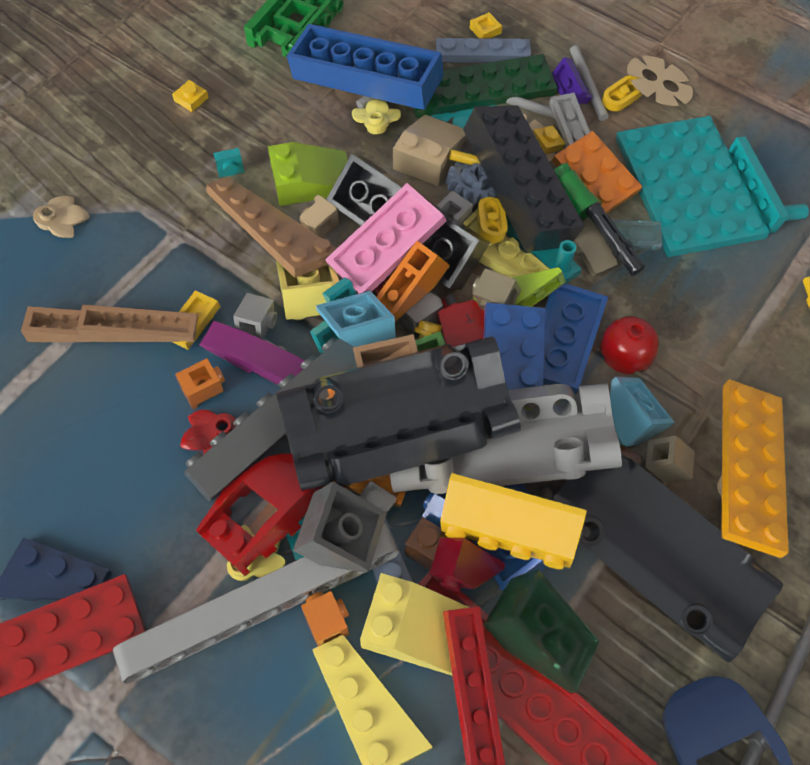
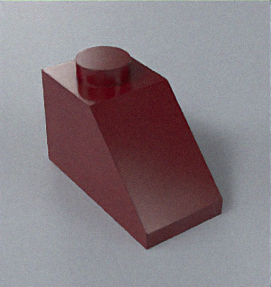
M440 538L429 575L440 581L442 588L453 592H460L461 588H477L503 571L505 563L465 538Z

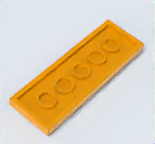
M729 379L723 385L722 538L782 558L789 553L782 398Z

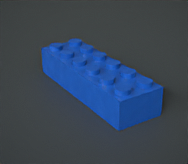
M312 24L307 25L287 54L293 79L425 110L444 77L441 52Z

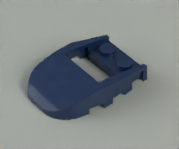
M718 676L699 679L677 690L665 704L662 718L663 727L669 745L673 748L678 765H698L697 760L758 731L762 733L780 765H793L784 742L749 693L740 684L731 679Z

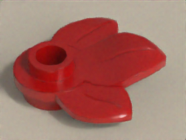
M210 410L193 412L188 416V420L193 427L183 434L180 446L186 450H203L204 455L212 448L209 443L222 432L218 430V426L222 423L228 424L227 429L223 431L226 434L230 433L236 427L233 424L236 420L235 417L227 413L216 415Z

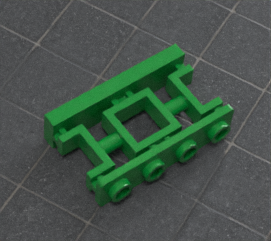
M267 0L244 25L247 45L256 48L258 45L263 48L268 41L281 45L282 56L287 58V54L307 25L329 27L333 18L342 11L344 1ZM295 12L305 17L299 23L289 19V16Z

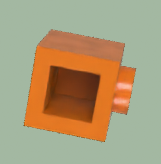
M323 591L314 593L305 600L306 603L301 605L317 646L341 635H344V637L349 635L348 627L344 620L349 617L343 600L341 598L335 600L332 591L326 594Z

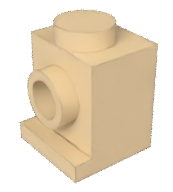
M316 195L314 197L315 203L302 212L300 224L324 239L339 225L338 208L320 195Z

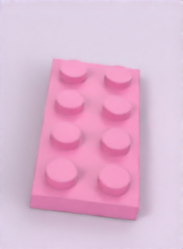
M406 183L325 261L342 278L349 279L358 294L367 291L372 292L399 266L415 242L418 241L423 244L446 222V218Z

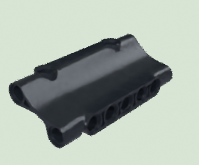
M493 336L457 346L444 344L435 348L322 376L316 379L314 383L276 393L301 491L327 485L333 481L338 485H351L475 451L486 446L487 439H495L521 431L520 419L508 394L499 348ZM457 356L456 363L453 366L444 367V363L449 357ZM331 389L335 391L334 396L330 399L324 400L319 397L323 390Z
M622 453V467L586 471V474L580 478L566 480L550 500L587 510L584 523L594 522L599 526L597 536L587 538L581 533L579 542L683 629L697 637L725 662L728 663L735 659L744 648L749 635L762 614L780 593L783 583L756 562V559L737 543L723 539L722 531L631 458H627ZM692 610H700L704 613V617L700 623L690 624L686 621L688 613Z

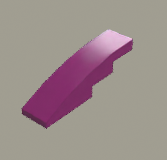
M216 321L212 323L199 345L249 374L253 371L276 385L290 373L294 376L299 374L303 370L300 365L305 361L265 340Z

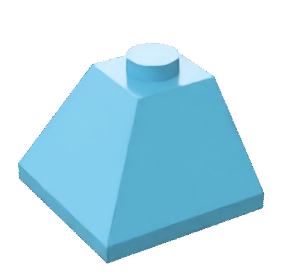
M371 291L316 305L318 313L338 338L354 347L396 338L395 317Z
M615 377L611 380V410L620 444L625 445V447L638 446L675 424L674 420L640 378Z

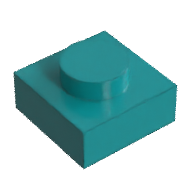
M239 148L213 153L219 178L245 173Z

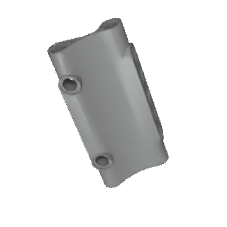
M608 383L579 386V395H574L570 386L565 384L508 390L509 397L520 419V432L495 439H487L486 446L475 451L391 473L390 479L393 492L429 489L431 493L444 494L447 493L451 473L497 486L559 479L571 480L584 476L586 471L622 467L621 450L612 416ZM559 399L569 400V402L563 406H557L554 404ZM527 403L538 405L532 410H527L523 407Z

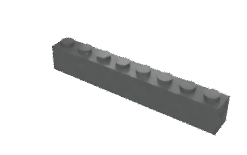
M331 338L322 346L324 352L316 358L314 355H311L300 365L303 370L299 374L294 376L290 373L278 384L281 388L278 392L314 383L316 379L322 376L357 368L353 351L354 346L342 339ZM328 389L320 393L319 397L321 399L329 396ZM270 392L265 394L256 403L259 407L251 415L247 411L244 412L233 422L236 427L230 433L226 434L222 431L209 443L212 446L210 450L204 455L200 451L197 452L185 463L189 468L185 470L184 475L208 502L286 434L276 393L274 395Z

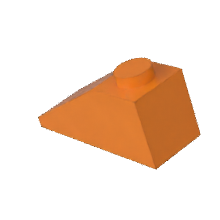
M416 241L376 297L393 314L396 322L436 286L450 265Z

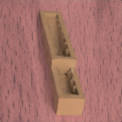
M82 305L81 310L28 306L21 332L27 342H194L198 313Z

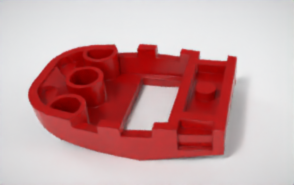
M276 454L266 457L248 468L223 489L196 531L228 562L246 576L250 573L247 567L260 554L268 558L277 550L274 545L287 534L292 537L301 528L298 522L307 512L313 493L326 485L301 491L292 454ZM252 490L277 509L254 537L229 517L232 513L230 508L240 496L245 498Z

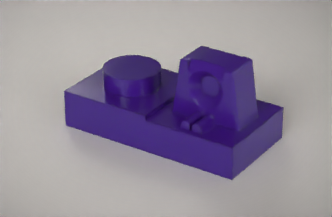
M564 57L552 72L557 90L560 95L575 93L579 104H588L593 97L583 83L573 60Z

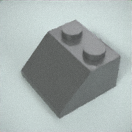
M332 482L313 493L293 551L322 566L366 573L370 570L387 512L337 483Z

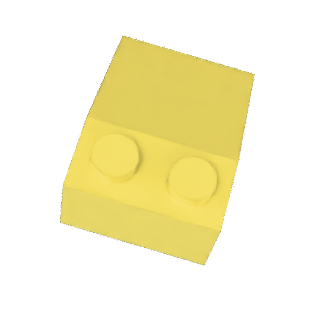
M276 260L286 320H302L306 317L320 315L316 305L326 303L322 293L339 282L337 273L329 265L294 278Z
M381 573L360 638L361 648L452 675L443 612L469 607L414 582Z

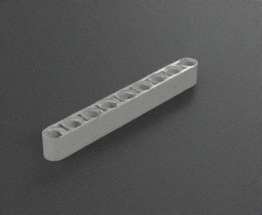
M383 523L370 570L389 562L399 554V550L386 523ZM303 557L114 647L113 653L122 681L128 684L148 677L305 602L314 593L326 592L365 572L322 566Z

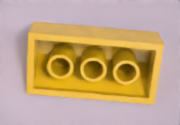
M451 473L440 521L441 531L446 532L445 535L449 538H467L477 541L480 547L488 550L502 548L511 551L510 554L519 559L529 560L530 557L543 560L546 566L554 569L570 568L574 560L587 510Z

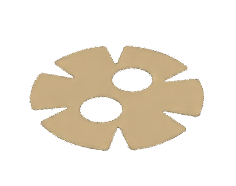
M642 56L646 65L637 58H633L629 62L627 74L641 78L631 80V82L646 97L655 92L656 102L668 106H679L675 97L684 104L691 100L693 88L679 83L689 81V79L673 64L665 69L664 60L653 56ZM649 69L657 75V80L651 81L646 79L642 75V70ZM670 80L677 84L679 90L677 92L669 91L664 87L663 82Z

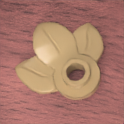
M58 196L51 199L47 205L37 207L33 212V220L39 228L50 230L57 237L73 238V226L88 220L90 215L84 208L74 205V197Z

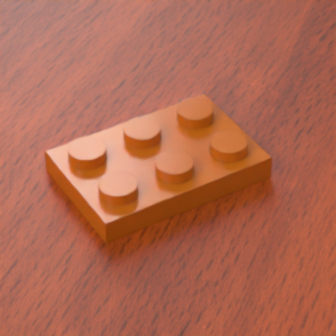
M594 131L555 154L552 162L557 167L568 163L589 190L602 202L601 206L606 213H609L642 189L641 184Z

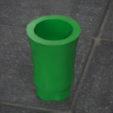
M568 163L561 164L554 169L582 221L588 218L585 213L588 207L596 202H600L602 205V202L589 190Z

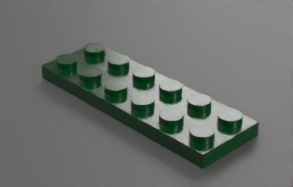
M544 54L445 69L443 70L444 77L425 110L414 107L413 110L415 117L420 118L424 115L431 116L473 109L480 106L505 104L512 97L530 100L554 96L558 88Z

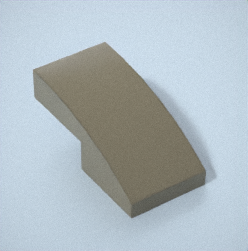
M589 221L583 223L585 227L574 240L576 244L575 255L581 254L591 277L617 266L618 262L598 230Z

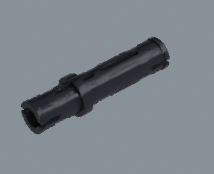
M596 202L588 207L585 212L608 242L613 250L612 254L614 257L619 258L631 276L640 273L646 265L635 253L632 242L630 240L627 241L600 202Z

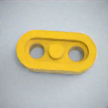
M628 75L608 87L604 91L602 98L605 108L610 111H621L638 100L643 94L635 88L631 80L641 78Z
M485 197L479 201L477 208L479 235L491 243H499L504 240L508 228L506 212L499 199Z

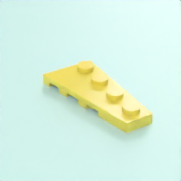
M476 210L463 224L479 234ZM507 236L499 243H490L479 260L480 263L510 278L549 270L531 252L525 253L520 249V243L513 237L509 239Z
M344 635L312 649L362 765H402L433 748Z

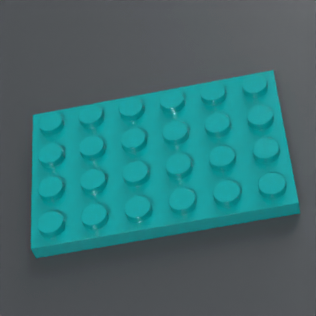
M711 116L617 132L615 140L629 172L642 186L639 192L667 258L762 240L768 237L770 231Z

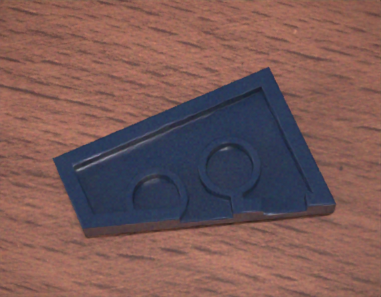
M23 537L0 577V600L58 601L108 581L112 572L107 568Z

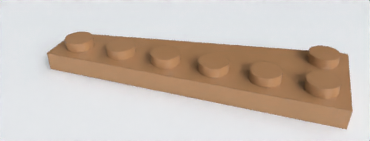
M230 177L221 178L206 184L207 194L294 278L328 265L325 259L337 248L331 245L327 239L319 237Z

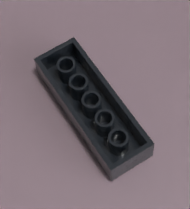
M519 106L474 107L463 131L524 250L531 252L559 248L562 241L570 240L574 242L585 226Z
M351 154L326 200L362 226L405 184L369 159ZM426 199L445 216L446 222L422 245L450 265L439 281L450 289H462L491 242Z

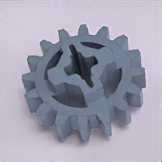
M456 162L455 166L450 167L445 181L448 184V191H454L472 203L473 206L485 197L498 199L481 164L473 163V165Z

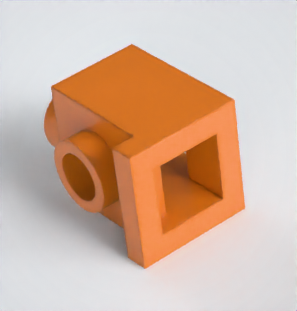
M207 358L175 374L193 410L198 408V404L224 392L221 383L225 382V378L219 367L213 368Z

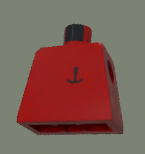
M455 294L445 296L441 300L444 309L437 313V324L442 325L441 333H443L442 337L445 344L457 346L483 339L484 311L478 306V303L475 300L460 303Z

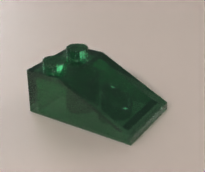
M539 569L511 578L484 623L486 629L506 651L570 693L577 692L600 642Z

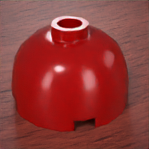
M627 316L617 319L609 325L602 336L599 348L600 352L602 350V354L605 357L604 361L616 372L629 375L634 374L635 371L643 370L644 372L654 363L658 353L659 338L656 330L649 322L643 318Z

